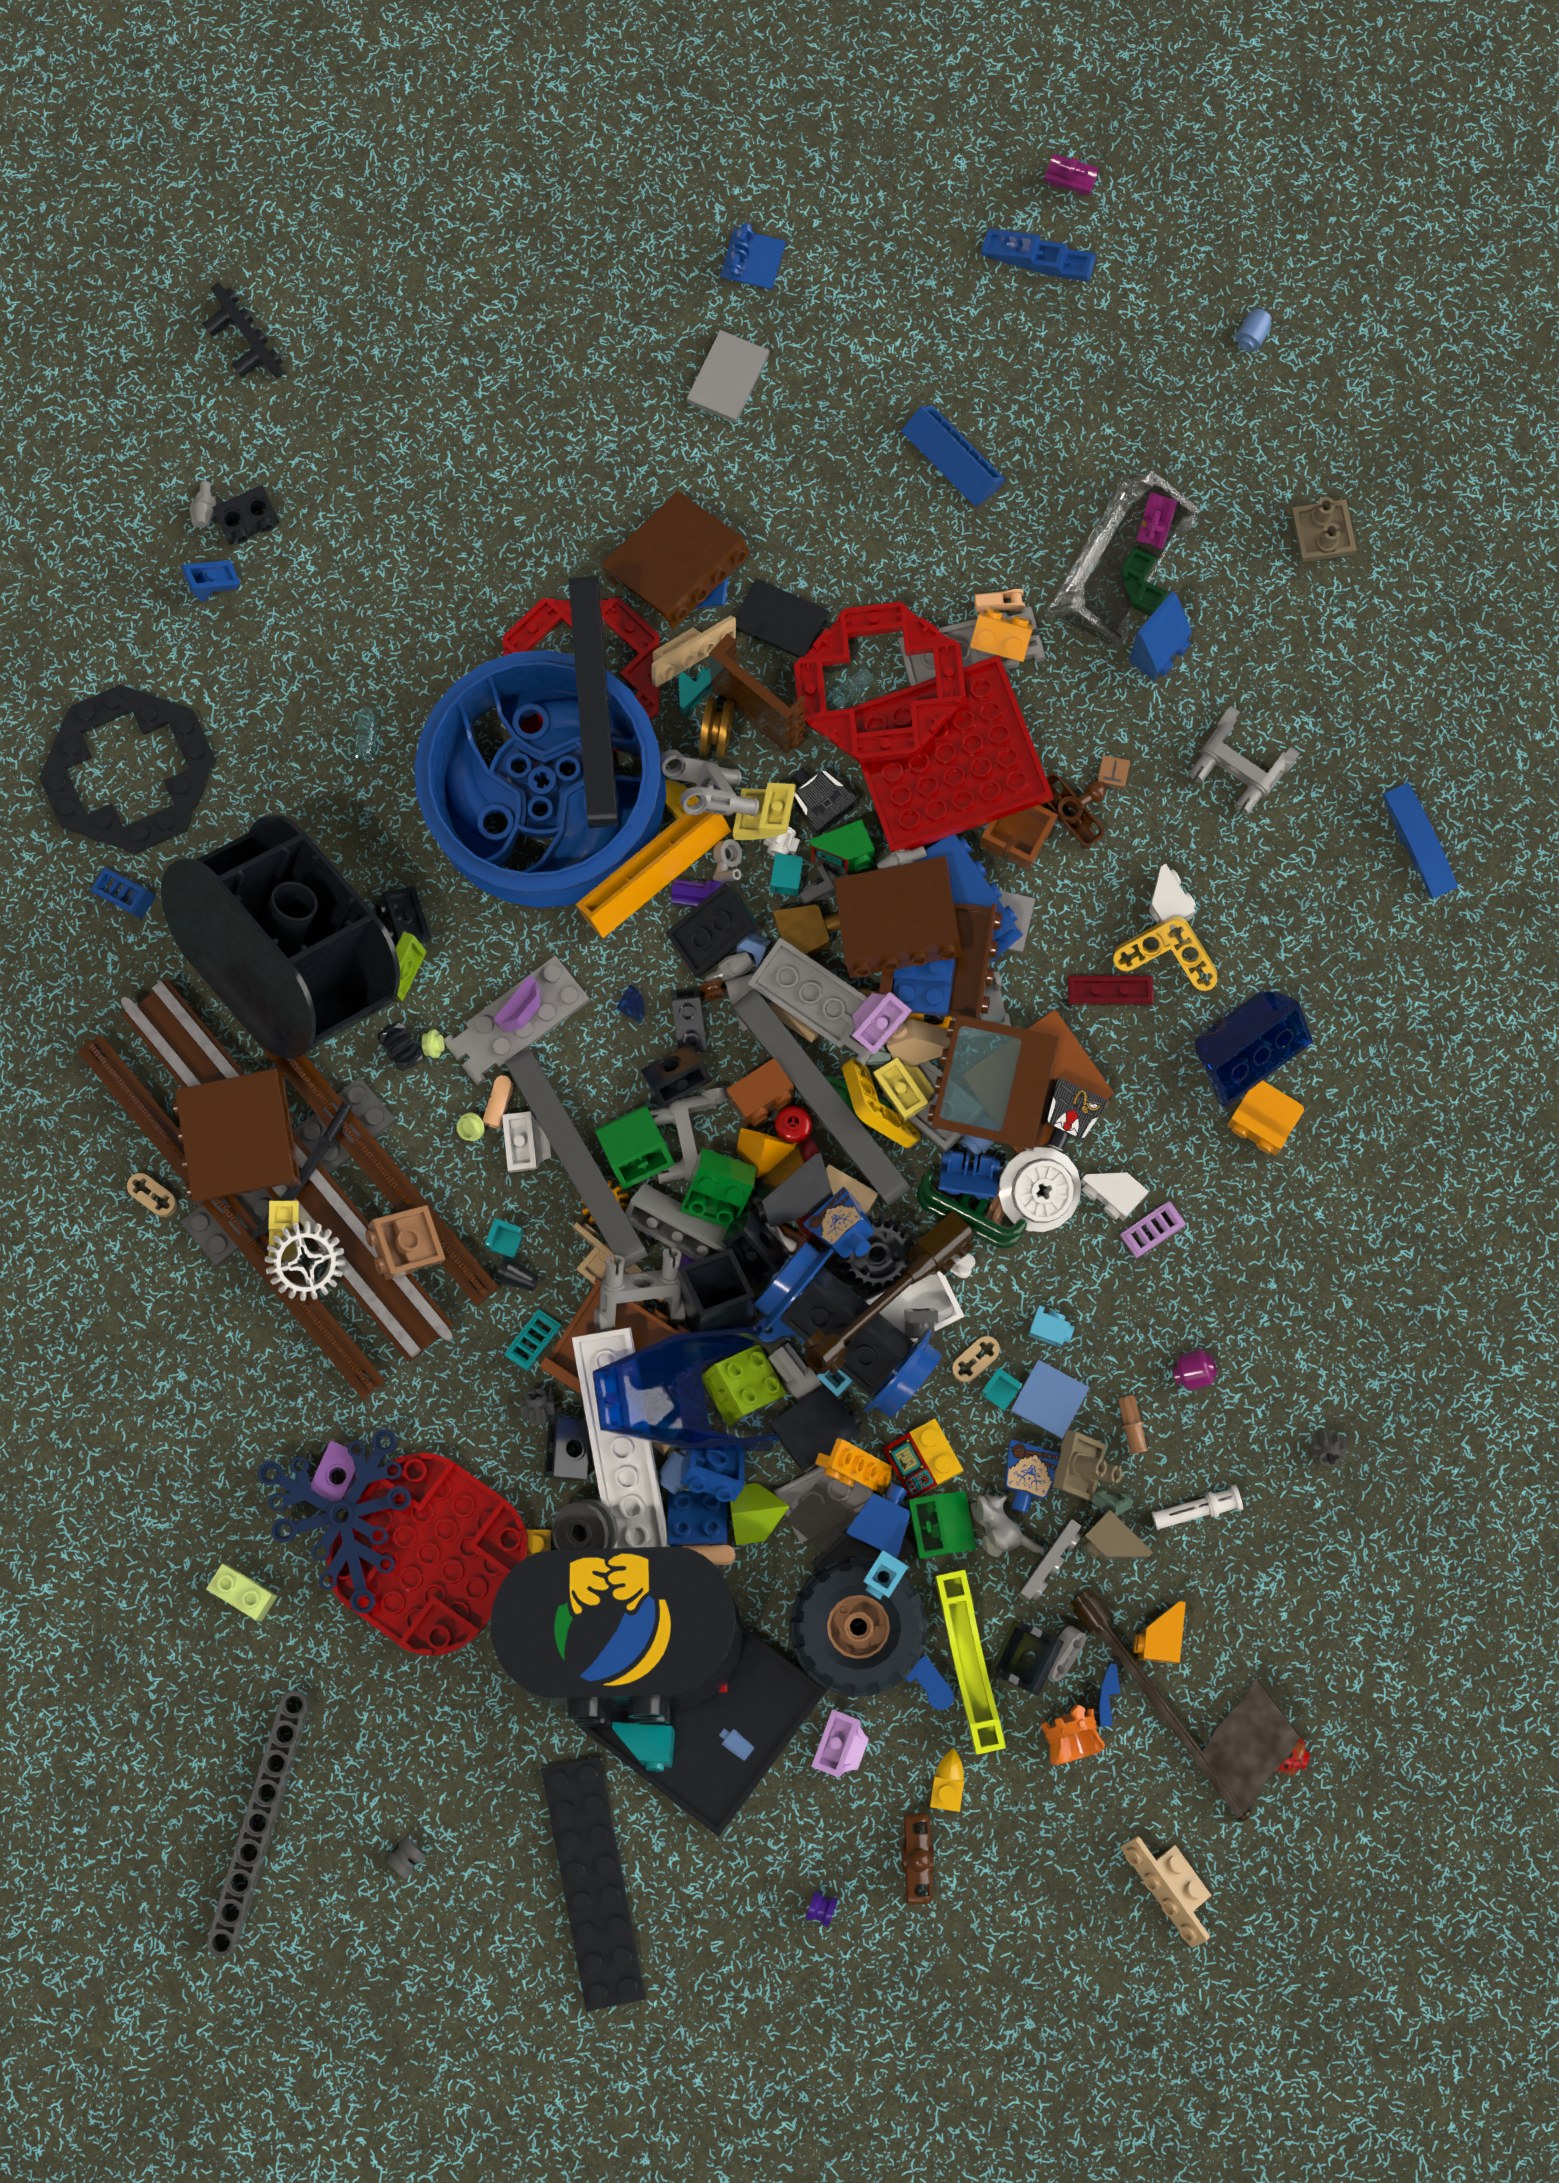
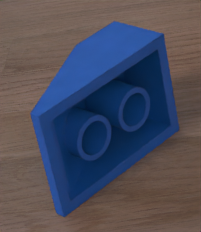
M1173 591L1137 632L1129 658L1131 664L1153 681L1160 674L1165 677L1174 666L1172 660L1176 655L1183 656L1191 645L1189 639L1192 630L1178 596Z

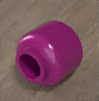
M1202 1349L1179 1355L1176 1360L1177 1367L1172 1368L1176 1383L1178 1385L1183 1383L1188 1391L1212 1385L1214 1376L1218 1375L1212 1354H1206Z

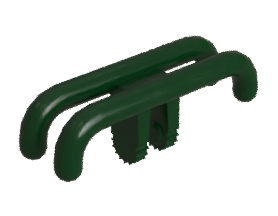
M927 1171L923 1174L916 1194L918 1203L927 1212L943 1220L954 1210L971 1228L973 1236L998 1248H1010L1016 1245L1022 1238V1233L1027 1227L1024 1219L1017 1220L1013 1227L1007 1228L982 1216L991 1197L981 1199L976 1210L972 1211L967 1208V1204L972 1199L973 1194L965 1193L959 1204L937 1193L932 1188L934 1180L932 1172Z

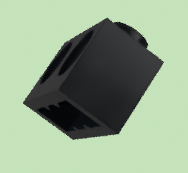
M262 485L212 507L229 545L244 543L251 535L258 532H268L276 524L280 523ZM266 509L263 514L254 515L256 510ZM233 520H240L237 526H229Z

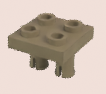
M1323 497L1319 500L1318 504L1292 507L1291 516L1301 563L1356 554L1357 548L1346 499L1333 501L1332 498Z
M1066 1430L1065 1438L1061 1444L1058 1466L1054 1472L1053 1488L1082 1500L1092 1501L1098 1480L1119 1483L1122 1477V1469L1119 1466L1107 1464L1103 1460L1106 1444L1076 1431Z

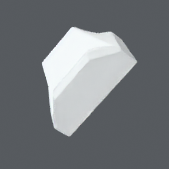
M531 1111L502 1115L509 1173L537 1169L541 1162L551 1157L550 1142Z

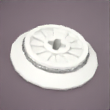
M1034 1147L1033 1152L1028 1150L1022 1151L1007 1163L1000 1177L998 1196L1002 1210L1012 1223L1015 1224L1017 1220L1024 1219L1027 1223L1025 1230L1046 1232L1060 1227L1073 1215L1080 1202L1082 1184L1078 1170L1068 1156L1053 1148ZM1040 1184L1047 1186L1044 1190V1196L1036 1194L1040 1190Z

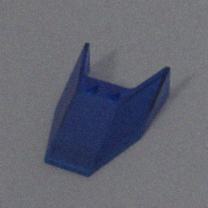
M762 1326L675 1334L594 1370L592 1375L600 1430L689 1450L771 1451L780 1440L779 1434L740 1438L718 1433L710 1428L701 1374L705 1366L753 1345L762 1333Z

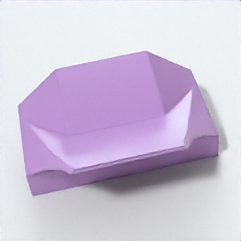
M891 992L887 994L872 993L852 1016L855 1024V1031L852 1036L875 1055L903 1024L912 1010Z
M832 1710L811 1767L836 1777H840L844 1772L858 1770L869 1740L861 1729L860 1720Z

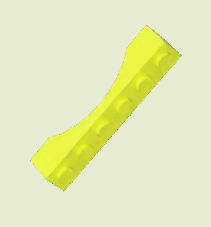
M961 1570L936 1576L935 1582L974 1754L978 1755L1004 1749L1006 1746L984 1661L966 1571Z

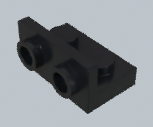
M415 886L384 891L376 901L375 912L387 929L395 949L403 932L414 935L420 943L428 942L431 939Z

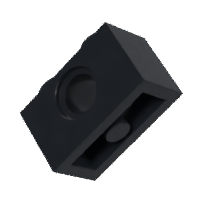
M691 1043L641 1070L650 1091L661 1108L712 1081L702 1059Z
M753 1210L733 1220L729 1224L722 1240L728 1249L732 1248L736 1258L758 1283L779 1272L788 1253L784 1245Z
M562 1417L548 1419L544 1478L574 1481L587 1479V1475L591 1471L592 1462L589 1457V1445L591 1443L586 1420ZM568 1442H571L575 1448L572 1457L566 1452Z

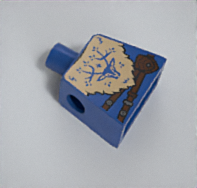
M844 1186L803 1223L818 1240L829 1248H833L834 1252L842 1258H847L853 1252L857 1256H863L870 1249L867 1239L873 1234L874 1228L860 1203Z
M1010 1440L1004 1489L1015 1492L1011 1509L1028 1513L1032 1498L1039 1500L1046 1498L1054 1481V1472L1060 1458L1059 1453L1016 1440Z

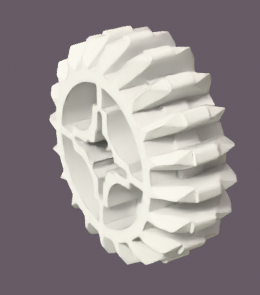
M309 1221L304 1222V1230H300L298 1223L294 1222L292 1224L293 1233H289L288 1229L283 1227L281 1230L286 1237L281 1239L278 1235H274L273 1239L278 1243V1246H267V1250L275 1254L274 1256L265 1257V1262L274 1263V1266L266 1268V1273L277 1274L270 1280L273 1285L282 1281L278 1288L280 1293L285 1292L288 1287L290 1288L289 1298L293 1299L296 1292L300 1291V1300L305 1301L306 1292L310 1291L312 1299L315 1300L317 1299L316 1290L319 1288L324 1295L328 1294V1290L324 1286L327 1282L333 1287L337 1285L335 1280L331 1278L332 1275L342 1277V1271L335 1269V1266L345 1265L343 1259H336V1256L343 1254L344 1250L343 1248L333 1249L339 1243V1239L335 1237L329 1241L327 1240L332 1233L330 1229L325 1230L321 1235L319 1233L322 1226L319 1223L311 1231ZM304 1238H313L320 1241L327 1250L322 1252L309 1251ZM295 1240V1255L281 1263L284 1249ZM301 1247L308 1258H313L312 1263L309 1262V1274H307L302 1264H296L297 1260L300 1259V1255H302ZM329 1259L325 1273L315 1281L314 1268L317 1264ZM283 1271H301L306 1284L292 1282L283 1274Z

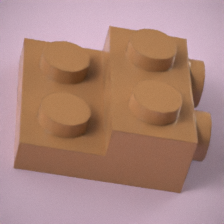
M427 1205L373 1219L368 1225L369 1230L365 1232L368 1245L370 1247L375 1246L378 1255L374 1260L376 1270L379 1274L384 1273L386 1280L413 1273L417 1269L442 1263L445 1260Z

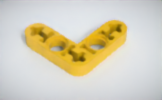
M1172 916L1123 942L1114 951L1113 961L1115 966L1122 971H1130L1171 949L1197 989L1201 991L1211 990L1217 983V970L1188 922L1180 916ZM1171 925H1175L1177 928L1182 927L1181 936L1184 940L1182 943L1179 944L1180 939L1175 932L1169 933ZM1148 937H1154L1159 941V946L1154 950H1148L1144 947L1143 941ZM1135 944H1138L1139 951L1132 955L1131 962H1128L1126 959L1120 960L1122 952L1125 951L1129 955L1135 952ZM1187 947H1194L1199 954L1195 959L1188 960L1183 957L1182 951ZM1200 963L1201 969L1205 974L1211 973L1208 982L1204 979L1199 980L1200 971L1197 965Z
M853 1056L842 1066V1070L855 1113L865 1124L903 1147H912L921 1138L918 1129L909 1120L904 1121L899 1114L879 1103L867 1065L861 1064L855 1059L856 1056Z

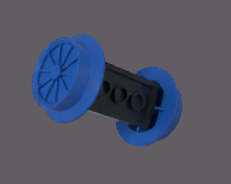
M808 1242L801 1246L754 1304L755 1307L767 1316L764 1327L766 1331L787 1309L780 1320L805 1341L817 1330H820L823 1334L831 1332L837 1335L870 1305L825 1267L809 1283L834 1249L829 1248L823 1252H818ZM878 1313L844 1344L846 1355L843 1359L846 1363L839 1370L871 1395L862 1408L863 1412L876 1407L888 1418H892L913 1396L942 1357V1354L929 1344L932 1330L927 1329L913 1342Z

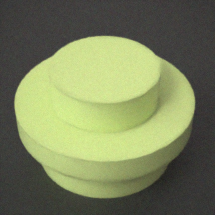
M430 1030L422 1035L421 1043L424 1055L439 1058L445 1048L443 1036L439 1035L437 1030Z
M469 1112L460 1117L457 1123V1132L464 1140L476 1141L484 1134V1123L477 1114Z

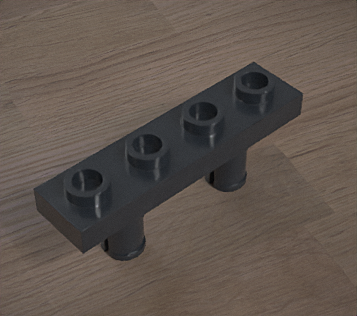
M219 282L212 286L210 289L222 304L220 306L221 309L202 324L212 337L230 323L236 324L251 345L249 347L251 350L232 363L236 372L243 378L259 364L266 366L276 379L286 374L280 366L283 363L282 358L274 348L270 351L265 345L269 342L260 328L255 330L252 327L251 323L254 321L252 316L245 308L240 310L236 303L240 300L230 287L225 289Z

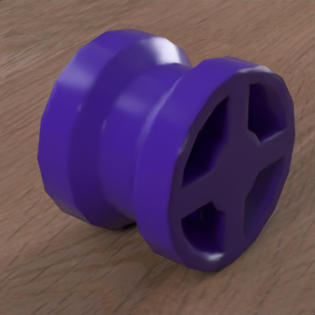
M815 1890L805 1919L808 1921L817 1920L821 1922L822 1926L829 1927L838 1898L823 1897L821 1892Z

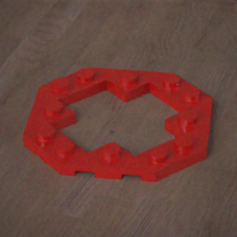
M542 598L503 635V656L514 652L531 651L562 621L572 629L570 600ZM621 598L601 600L602 621L637 654L620 672V676L638 692L635 697L649 716L651 722L659 714V686L656 687L652 684V663L655 662L653 661V651L660 647L659 634ZM534 714L526 718L521 724V730L527 734L537 733L543 726V717L540 714Z
M901 602L845 608L837 616L838 620L830 629H826L812 644V649L804 657L801 656L794 664L797 700L801 696L805 697V724L860 764L916 757L966 700L961 645L954 639H949L943 635L937 627L923 617L919 618L909 611V608ZM903 631L906 656L933 653L938 698L910 701L912 727L857 733L854 708L827 711L823 666L850 663L848 638Z

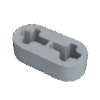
M1068 1626L1059 1636V1639L1064 1644L1048 1675V1678L1053 1681H1060L1066 1675L1085 1645V1633L1073 1626Z

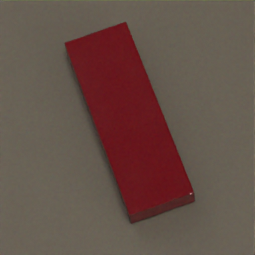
M1068 976V1005H1153V976Z

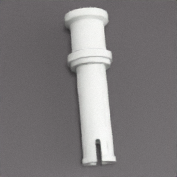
M1236 1484L1231 1485L1230 1489L1221 1492H1207L1204 1495L1205 1498L1152 1512L1156 1530L1207 1515L1216 1518L1219 1517L1220 1513L1233 1509L1243 1510L1242 1500Z

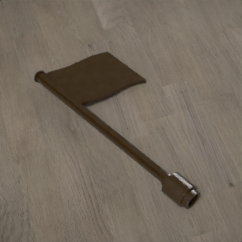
M1089 1588L1084 1590L1070 1601L1074 1607L1072 1609L1074 1614L1089 1633L1093 1630L1097 1634L1100 1633L1236 1815V1820L1238 1822L1246 1821L1251 1816V1809L1248 1810L1249 1806L1262 1785L1289 1757L1298 1742L1299 1733L1255 1676L1245 1697L1218 1725L1203 1750L1110 1626L1112 1623L1109 1621V1618L1112 1616L1111 1612L1096 1592L1092 1593Z

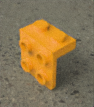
M1257 1079L1252 1084L1227 1126L1232 1128L1231 1130L1236 1135L1245 1139L1248 1138L1256 1143V1146L1263 1152L1272 1153L1276 1156L1303 1114L1304 1107L1263 1080Z

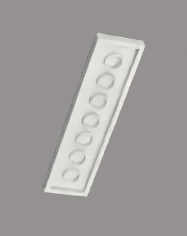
M631 1327L573 1337L572 1342L600 1499L602 1503L610 1508L618 1526V1537L614 1548L670 1547L668 1545L667 1526Z

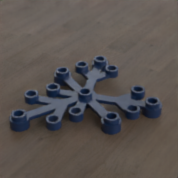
M381 1429L374 1434L372 1439L374 1450L367 1462L365 1459L367 1453L365 1444L360 1441H353L349 1444L348 1453L353 1458L357 1479L344 1500H338L333 1503L312 1491L308 1475L310 1464L303 1457H296L291 1462V1470L295 1473L297 1481L283 1474L282 1467L273 1461L262 1463L258 1469V1478L262 1483L269 1486L278 1484L290 1491V1493L286 1494L275 1493L270 1497L269 1506L274 1511L281 1512L289 1505L307 1501L326 1512L325 1514L296 1522L285 1518L279 1519L272 1526V1536L279 1542L288 1543L299 1533L329 1525L320 1542L312 1548V1556L316 1560L325 1561L330 1557V1547L340 1532L343 1543L327 1571L320 1575L319 1585L326 1590L334 1589L338 1584L337 1576L347 1561L355 1590L350 1600L351 1607L356 1612L362 1614L369 1613L374 1609L376 1598L371 1591L367 1590L359 1556L375 1565L378 1571L384 1574H389L395 1569V1561L392 1557L382 1556L356 1541L352 1528L368 1536L372 1543L382 1545L388 1539V1532L382 1527H374L359 1517L388 1508L403 1511L410 1506L412 1501L411 1493L406 1488L397 1486L392 1488L385 1497L356 1505L368 1483L386 1478L396 1480L402 1475V1467L395 1461H390L385 1466L377 1468L384 1455L394 1451L397 1446L396 1435L387 1429ZM389 1437L391 1444L388 1447H382V1438ZM355 1445L362 1446V1453L360 1455L353 1454L352 1449ZM300 1460L304 1461V1470L297 1471L295 1468L296 1463ZM392 1465L398 1467V1473L395 1476L388 1474V1468ZM274 1468L277 1472L276 1477L268 1479L267 1471ZM398 1494H404L405 1502L401 1505L395 1502V1497ZM277 1497H282L284 1501L280 1508L274 1506V1500ZM346 1510L348 1512L347 1519L340 1521L338 1519L339 1511ZM287 1525L291 1531L288 1536L283 1537L280 1531L283 1526ZM378 1530H381L384 1534L381 1541H375L373 1537L374 1533ZM324 1546L326 1554L324 1557L319 1558L316 1550L318 1547ZM384 1559H389L391 1562V1567L388 1570L381 1568V1562ZM331 1575L333 1583L327 1587L324 1585L323 1579L325 1576ZM362 1596L369 1598V1604L366 1607H361L359 1604Z

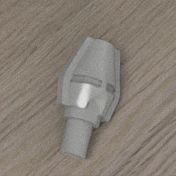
M207 481L200 482L199 492L190 505L189 511L194 527L204 528L210 525L214 516L212 507L216 506V499L210 494L211 483Z
M923 846L911 851L909 849L894 851L878 862L877 868L879 870L913 863L927 857Z
M747 952L732 955L718 963L716 971L705 976L707 982L718 979L726 981L744 976L754 967L755 962Z

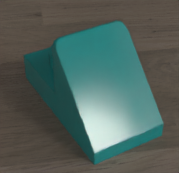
M705 667L695 678L696 682L684 672L679 673V702L682 716L686 717L712 691L710 668Z

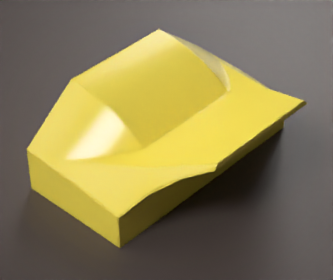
M897 1057L873 1072L883 1092L904 1121H907L929 1105V1099L934 1093V1089L919 1067L904 1065Z

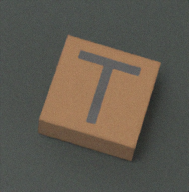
M1103 755L1098 781L1103 783L1104 786L1124 790L1130 760Z

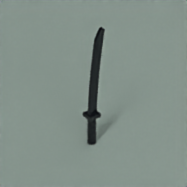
M342 1102L324 1135H319L316 1139L319 1141L299 1171L301 1185L288 1187L279 1201H294L328 1149L335 1147L336 1144L333 1142L335 1136L353 1108L352 1106ZM269 1214L253 1232L252 1237L254 1239L269 1233Z

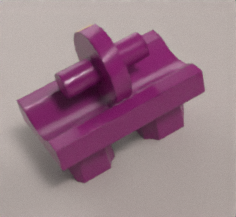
M1053 154L1044 181L1056 187L1062 186L1074 190L1076 193L1084 196L1086 194L1090 195L1099 168L1078 162L1079 158L1075 156L1072 159Z
M1151 492L1136 541L1163 549L1178 501Z

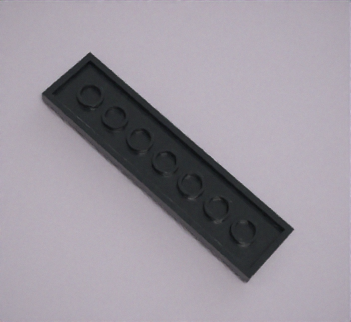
M598 1756L541 1768L586 2012L645 2000L646 1994L601 1757Z

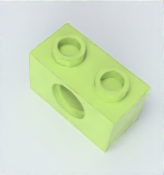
M221 1564L206 1590L258 1621L264 1619L277 1598L276 1594L226 1564Z

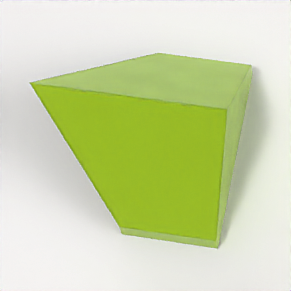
M758 1483L744 1484L735 1502L730 1501L736 1545L765 1542L790 1505Z

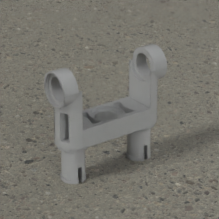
M1230 706L1217 724V729L1202 747V756L1188 772V775L1194 779L1198 772L1201 771L1197 776L1196 782L1202 784L1214 766H1220L1247 785V789L1239 800L1235 802L1234 806L1240 811L1243 805L1247 803L1242 814L1249 815L1259 799L1267 796L1282 775L1289 771L1300 753L1290 747L1286 753L1283 752L1268 773L1257 767L1223 743L1233 730V725L1240 714V711Z
M668 750L660 756V769L666 776L670 777V779L697 784L696 787L687 789L681 795L680 802L687 814L698 815L702 812L726 816L733 813L750 816L757 814L759 809L757 798L737 796L730 787L739 786L741 781L739 769L723 768L713 761L684 757L677 750ZM670 760H679L677 767L673 769L666 768ZM696 795L700 796L697 804L693 806L687 805L689 798Z
M725 1088L710 1089L702 1092L700 1096L677 1100L669 1104V1107L650 1110L657 1126L670 1123L677 1125L683 1154L680 1162H675L674 1166L657 1173L659 1184L681 1178L689 1181L698 1159L689 1113L716 1108L717 1104L726 1102L728 1098Z
M668 1248L663 1251L662 1270L624 1275L625 1259L620 1255H614L613 1264L612 1255L606 1258V1275L600 1285L599 1307L594 1309V1323L597 1333L611 1331L612 1327H615L616 1304L665 1298L664 1305H667V1315L670 1324L684 1323L685 1308L681 1299L682 1291L678 1276L682 1255L680 1250L671 1248V1257H669ZM637 1285H643V1286H647V1287L641 1288V1287H636V1286H637Z

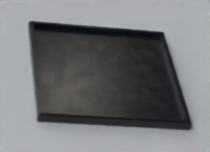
M743 1626L742 1652L735 1672L727 1682V1692L717 1693L709 1700L691 1708L671 1709V1723L663 1724L665 1726H672L675 1730L672 1768L664 1767L662 1772L646 1770V1766H642L612 1729L613 1722L635 1724V1719L628 1717V1711H611V1725L578 1727L720 1837L818 1705L827 1690ZM724 1728L729 1733L735 1729L754 1747V1750L745 1761L722 1745L725 1739L719 1735Z

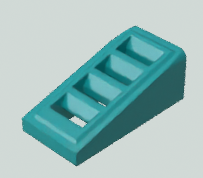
M538 1309L503 1355L529 1373L562 1325ZM538 1320L552 1328L549 1333L536 1325ZM532 1329L545 1337L542 1342L529 1334ZM525 1338L537 1346L535 1351L522 1343ZM518 1348L530 1355L528 1360L516 1353Z

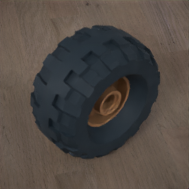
M863 1557L846 1558L822 1567L803 1584L791 1609L789 1621L790 1639L798 1662L815 1682L827 1690L840 1695L866 1697L880 1694L893 1688L903 1681L914 1669L925 1646L927 1621L924 1606L918 1592L904 1575L889 1598L883 1595L881 1599H878L865 1591L868 1585L863 1580L875 1563V1559ZM886 1571L879 1572L878 1580L881 1583H886L889 1580V1574ZM855 1618L862 1619L866 1627L863 1634L858 1636L850 1631V1623Z

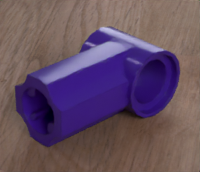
M675 879L672 888L671 904L695 908L720 887L723 882L705 881V883Z

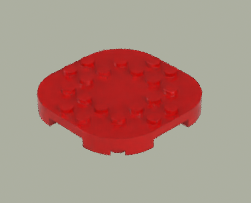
M431 1453L401 1456L393 1461L401 1465L402 1475L396 1480L386 1478L372 1482L357 1502V1504L385 1497L392 1488L397 1486L404 1487L411 1493V1504L403 1511L388 1508L359 1517L374 1527L384 1528L388 1532L387 1541L382 1545H376L370 1541L368 1536L352 1528L356 1541L382 1556L392 1557L395 1561V1569L389 1574L381 1573L375 1565L359 1556L367 1590L371 1591L376 1598V1605L369 1613H358L351 1607L350 1600L355 1590L347 1561L337 1576L338 1584L333 1591L348 1609L354 1611L403 1649L427 1656L447 1655L459 1651L472 1643L489 1623L495 1596L501 1583L514 1566L528 1557V1534L521 1516L507 1500L456 1463L443 1456ZM396 1465L388 1468L390 1476H395L398 1473ZM398 1494L395 1497L396 1504L401 1505L405 1502L404 1494ZM381 1530L374 1533V1540L381 1541L384 1534ZM340 1532L330 1547L331 1555L326 1560L327 1568L343 1543ZM384 1559L381 1562L383 1570H388L391 1567L389 1559ZM329 1575L330 1585H332L333 1583V1577L331 1575ZM367 1596L360 1598V1606H368L369 1598Z

